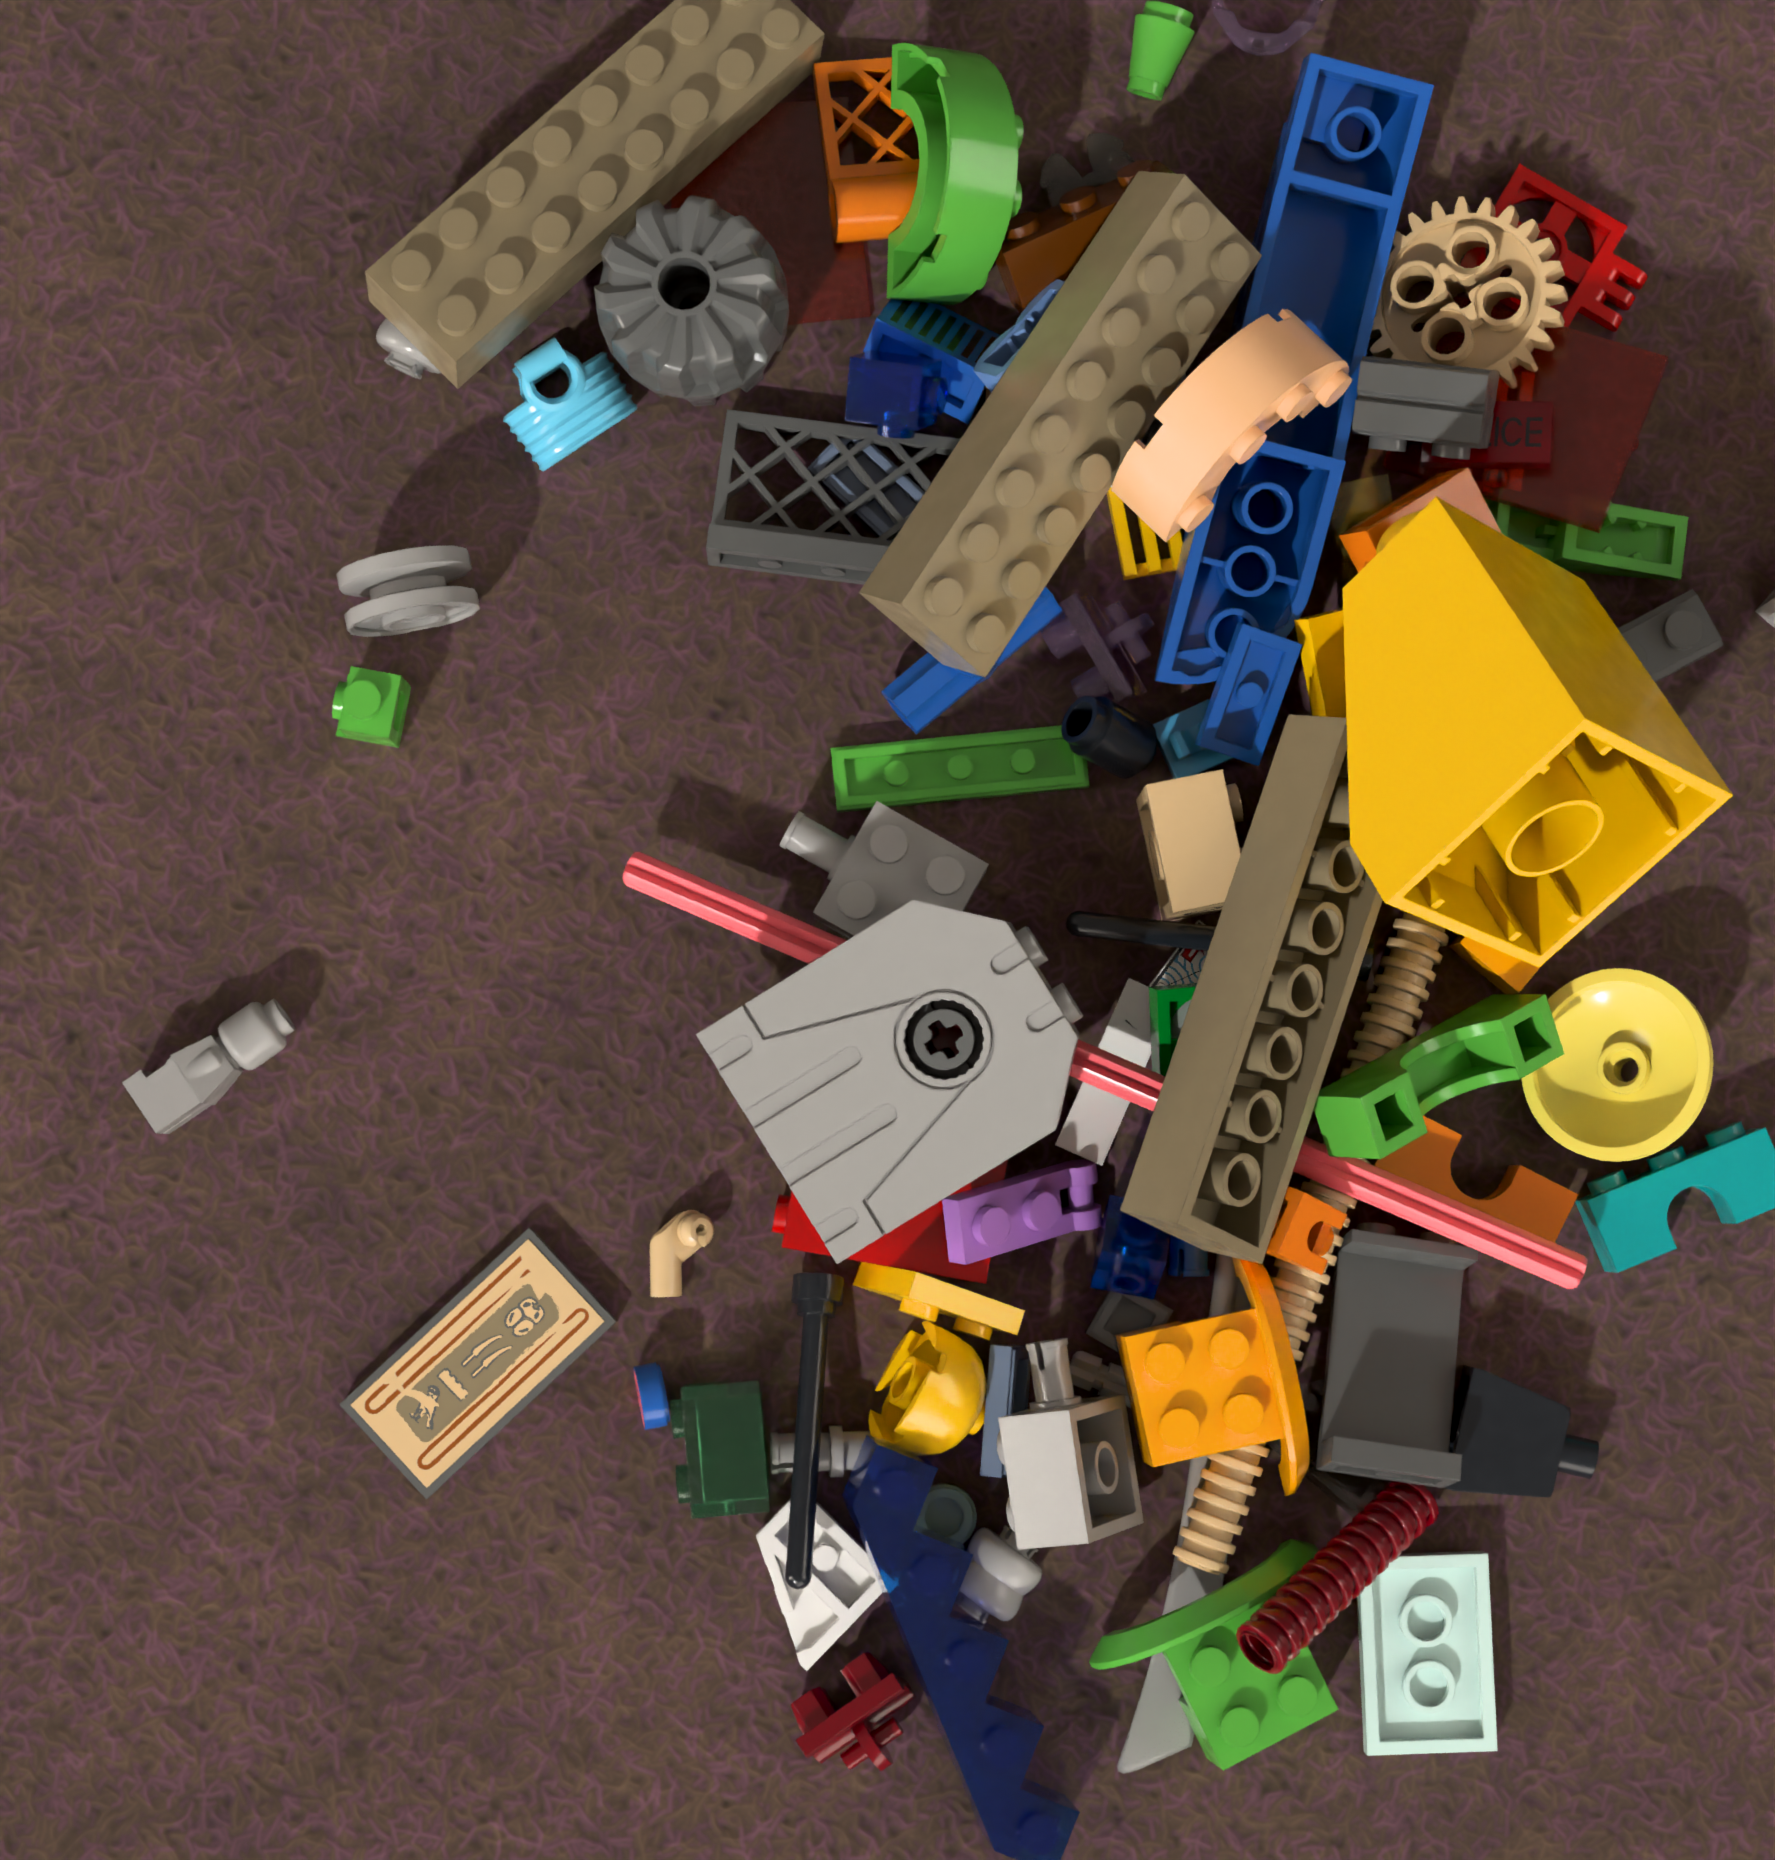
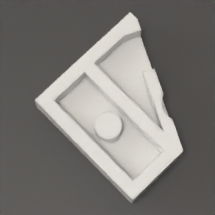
M789 1499L757 1532L756 1538L772 1578L782 1614L785 1616L798 1661L808 1671L894 1581V1577L817 1502L811 1581L803 1589L791 1588L785 1579L790 1514Z

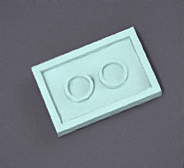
M1485 1551L1401 1554L1396 1560L1389 1563L1388 1568L1384 1572L1377 1575L1376 1580L1372 1584L1364 1587V1591L1357 1597L1364 1752L1367 1756L1498 1751L1488 1553Z

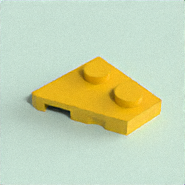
M866 1262L859 1263L853 1285L900 1300L899 1311L932 1322H936L938 1313L956 1318L953 1330L990 1341L993 1330L1018 1335L1025 1310L915 1271Z

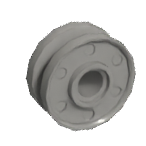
M458 546L407 548L371 556L343 567L336 574L339 590L344 595L371 598L350 608L344 614L347 631L351 635L363 637L399 635L448 625L474 615L480 610L478 594L475 589L446 585L465 576L472 570L468 550Z

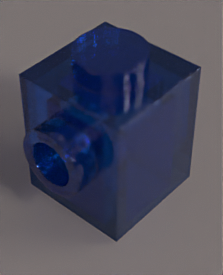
M874 350L851 356L845 421L877 425V434L884 437L914 438L915 430L918 431L935 424L937 416L942 415L945 409L948 383L945 377H941L942 360Z
M1109 1195L1102 1224L1098 1231L1090 1287L1154 1299L1167 1261L1170 1234L1120 1211L1124 1197Z

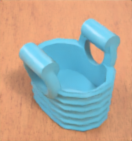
M553 337L514 363L515 367L512 370L519 380L520 395L524 402L505 415L503 422L508 423L510 432L517 435V441L524 444L525 451L530 452L532 461L537 462L539 470L545 471L637 410V405L631 400L632 395L626 392V384L621 383L619 379L620 373L614 371V363L609 362L606 352H601L582 364L575 355L563 349L556 338ZM561 368L567 374L569 380L567 391L557 398H547L541 395L536 390L535 384Z

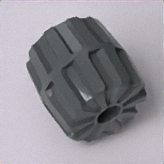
M691 195L686 199L681 208L665 209L657 199L636 210V226L625 236L611 233L601 251L604 267L600 284L594 286L599 326L612 356L634 380L662 398L668 395L688 400L693 406L716 405L718 396L739 387L747 393L764 379L763 371L775 351H782L789 319L787 280L774 249L745 216L730 214L722 209L715 199ZM696 303H701L692 309H688L690 306Z

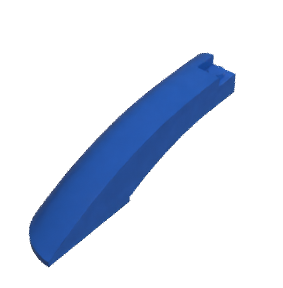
M1310 53L1303 59L1288 119L1282 127L1252 243L1262 257L1241 287L1229 339L1248 324L1266 314H1269L1277 322L1283 320L1278 314L1282 309H1288L1347 362L1352 382L1344 394L1331 406L1325 408L1319 403L1304 418L1298 414L1289 422L1280 419L1264 433L1267 435V438L1259 450L1243 464L1236 462L1217 487L1212 499L1214 507L1206 519L1191 532H1184L1155 681L1188 685L1217 681L1238 622L1286 638L1295 626L1294 620L1300 619L1307 605L1346 464L1344 459L1354 415L1355 400L1358 395L1357 385L1360 362L1362 357L1367 354L1403 200L1434 88L1432 84L1315 53Z

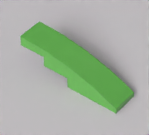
M1502 489L1494 492L1492 495L1481 492L1502 534L1565 570L1672 581L1681 579L1689 517L1575 496H1568L1558 500Z

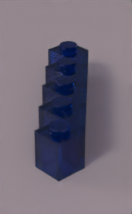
M866 1435L842 1496L868 1554L867 1557L886 1603L892 1612L920 1685L928 1699L956 1772L964 1786L980 1830L994 1851L1016 1860H1061L1080 1812L1066 1795L1024 1778L1044 1725L1030 1710L988 1694L1009 1640L996 1626L988 1623L983 1624L973 1617L952 1609L973 1554L961 1542L916 1525L938 1468L922 1456L902 1451L882 1443L872 1436Z

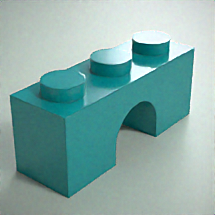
M1741 1121L1734 1122L1705 1134L1709 1146L1686 1155L1683 1146L1679 1145L1648 1157L1646 1162L1650 1170L1627 1179L1623 1169L1588 1182L1587 1185L1591 1194L1577 1199L1575 1203L1604 1272L1619 1273L1677 1249L1668 1227L1667 1212L1673 1198L1685 1188L1694 1187L1704 1192L1711 1199L1722 1224H1738L1774 1209L1775 1148L1766 1127L1745 1130Z

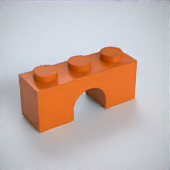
M1423 1116L1428 1131L1426 1134L1382 1159H1369L1371 1165L1554 1243L1578 1196L1577 1193L1522 1165H1509L1497 1189L1487 1197L1474 1199L1465 1195L1454 1183L1450 1169L1453 1153L1462 1135Z

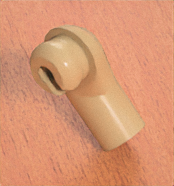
M695 1210L677 1213L652 1236L650 1240V1297L682 1296V1263L698 1249L708 1245L714 1235V1226L708 1216Z

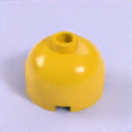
M928 1320L922 1322L926 1331L923 1335L910 1330L896 1347L875 1389L876 1392H879L890 1386L889 1393L882 1406V1412L879 1414L870 1409L868 1419L870 1435L876 1440L915 1456L936 1455L955 1447L967 1434L974 1435L980 1430L984 1424L987 1383L982 1360L972 1346L952 1332Z

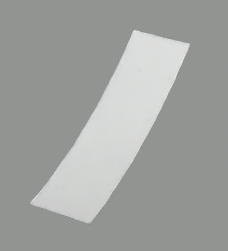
M1128 978L1098 1048L1144 1068L1151 1055L1149 987ZM1126 1019L1138 1032L1125 1024L1123 1020ZM1083 1082L1055 1145L1102 1166L1130 1101Z

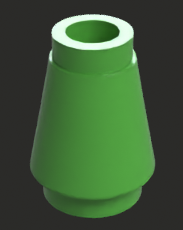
M1145 2L1142 14L1135 15L1128 76L1130 79L1127 91L1153 100L1160 101L1163 99L1165 89L1168 88L1195 34L1194 30L1190 28L1193 19L1191 12L1164 2Z

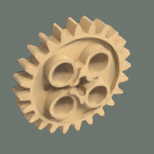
M1464 196L1458 197L1454 214L1449 215L1445 214L1438 201L1432 202V220L1426 223L1411 212L1408 214V219L1412 232L1407 236L1398 231L1395 232L1393 240L1395 248L1389 256L1370 339H1378L1370 348L1371 353L1374 357L1498 370L1499 378L1506 385L1514 389L1517 387V382L1513 369L1521 365L1527 370L1536 372L1538 367L1531 355L1533 349L1538 348L1546 351L1554 349L1555 346L1544 329L1564 326L1565 321L1561 313L1550 307L1568 301V295L1564 286L1551 284L1565 275L1560 261H1547L1556 251L1550 238H1545L1535 242L1540 230L1533 219L1524 222L1517 228L1519 215L1516 208L1512 205L1508 206L1496 218L1495 207L1491 198L1487 197L1480 204L1477 213H1471ZM1475 247L1489 249L1486 260L1480 266L1474 268L1460 266L1463 255L1470 249ZM1506 268L1512 269L1510 276L1499 277L1502 270ZM1421 281L1434 283L1431 294L1425 300L1418 303L1405 301L1408 290L1414 284ZM1465 292L1471 303L1467 307L1460 309L1453 298L1457 294ZM1505 298L1521 300L1518 311L1512 317L1505 320L1491 318V311L1500 300ZM1417 323H1425L1421 331H1413V327ZM1450 332L1465 334L1461 347L1450 354H1439L1436 352V345L1445 334Z

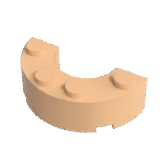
M1282 309L1278 315L1283 320L1279 322L1274 320L1269 314H1266L1248 324L1216 349L1180 384L1154 414L1163 425L1149 444L1146 446L1139 439L1134 441L1123 459L1114 478L1111 491L1165 542L1181 528L1186 532H1191L1206 519L1214 507L1212 499L1217 487L1236 462L1243 464L1259 450L1267 438V435L1264 433L1280 419L1289 422L1298 414L1304 418L1319 403L1325 408L1331 406L1350 386L1352 378L1349 376L1347 362L1292 311Z

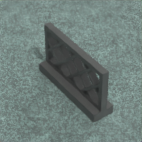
M727 409L712 520L709 523L706 543L708 565L864 585L893 542L892 539L897 536L911 515L910 513L903 519L883 493L896 484L900 477L909 473L926 492L931 482L920 470L919 466L935 454L950 455L960 441V438ZM738 429L765 432L778 449L750 469L735 450ZM780 434L792 435L794 437L785 442ZM811 438L824 439L830 444L832 443L839 451L840 456L815 476H812L793 452ZM839 438L861 440V442L848 450ZM872 444L890 448L903 464L877 484L874 483L856 460L863 454V450ZM905 450L919 451V453L911 458ZM786 458L805 483L780 502H777L758 477ZM734 463L743 475L731 483ZM848 466L868 491L840 511L820 485L831 474L835 475ZM748 484H751L770 508L752 522L726 519L728 499ZM813 492L832 517L815 530L798 529L785 511ZM875 499L895 525L878 538L862 537L848 519L862 506L869 504ZM778 518L784 527L767 524ZM840 526L846 534L830 532Z

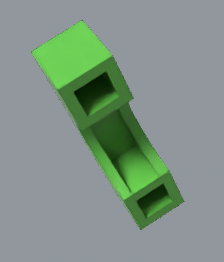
M1492 994L1322 1088L1319 1091L1314 1112L1329 1156L1382 1159L1426 1134L1428 1131L1423 1116L1437 1105L1457 1095L1480 1087L1519 1080L1562 1056L1564 1051L1546 994Z

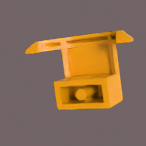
M1232 1257L1235 1274L1244 1287L1251 1308L1190 1322L1175 1321L1115 1335L1142 1460L1152 1467H1157L1280 1439L1281 1461L1278 1464L1284 1495L1289 1496L1296 1493L1309 1469L1310 1463L1308 1429L1297 1369L1280 1304L1264 1264Z

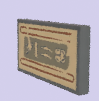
M529 1227L339 1405L424 1498L428 1499L617 1322V1319L542 1238Z

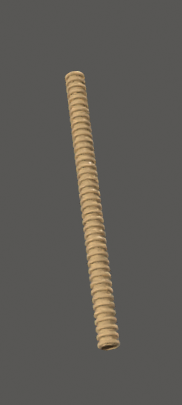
M1401 910L1404 913L1403 918L1395 919L1393 929L1397 931L1396 937H1389L1386 947L1391 950L1390 955L1382 956L1380 966L1384 968L1383 975H1376L1373 984L1378 987L1377 992L1369 993L1367 1003L1371 1005L1370 1012H1363L1360 1021L1365 1024L1363 1031H1356L1353 1038L1358 1043L1357 1049H1350L1347 1055V1059L1352 1062L1350 1069L1343 1068L1340 1075L1341 1078L1406 1043L1407 1039L1415 1037L1417 1031L1412 1027L1413 1021L1421 1020L1423 1011L1418 1007L1420 1002H1427L1430 993L1425 990L1427 983H1434L1436 974L1431 969L1433 965H1440L1443 955L1438 952L1440 946H1447L1449 936L1444 933L1446 928ZM1357 1158L1370 1164L1365 1158ZM1312 1179L1310 1182L1304 1181L1302 1183L1301 1191L1345 1214L1348 1208L1355 1209L1357 1200L1347 1194ZM1348 1217L1345 1219L1343 1228H1348L1350 1219ZM1332 1227L1334 1233L1332 1246L1325 1255L1321 1256L1328 1260L1322 1275L1276 1258L1274 1266L1279 1271L1276 1277L1270 1276L1288 1332L1294 1361H1301L1304 1353L1299 1351L1301 1341L1308 1342L1310 1333L1305 1331L1308 1322L1315 1323L1317 1314L1312 1312L1314 1304H1321L1324 1298L1318 1292L1321 1284L1328 1285L1330 1276L1325 1274L1328 1265L1335 1266L1337 1257L1332 1255L1335 1246L1341 1247L1344 1240L1343 1237L1339 1236L1340 1229ZM1266 1442L1207 1455V1458L1212 1461L1209 1470L1205 1468L1201 1470L1200 1477L1205 1479L1202 1489L1195 1488L1193 1496L1198 1498L1196 1507H1189L1186 1515L1191 1518L1189 1527L1182 1526L1179 1533L1185 1537L1182 1547L1175 1546L1172 1553L1178 1557L1177 1560L1215 1575H1220V1573L1227 1574L1229 1565L1224 1563L1227 1553L1233 1555L1236 1546L1231 1544L1233 1535H1241L1243 1529L1238 1524L1240 1515L1247 1516L1250 1509L1244 1505L1247 1495H1255L1256 1487L1251 1486L1254 1476L1261 1477L1263 1468L1258 1466L1261 1456L1267 1458L1270 1449L1265 1447Z

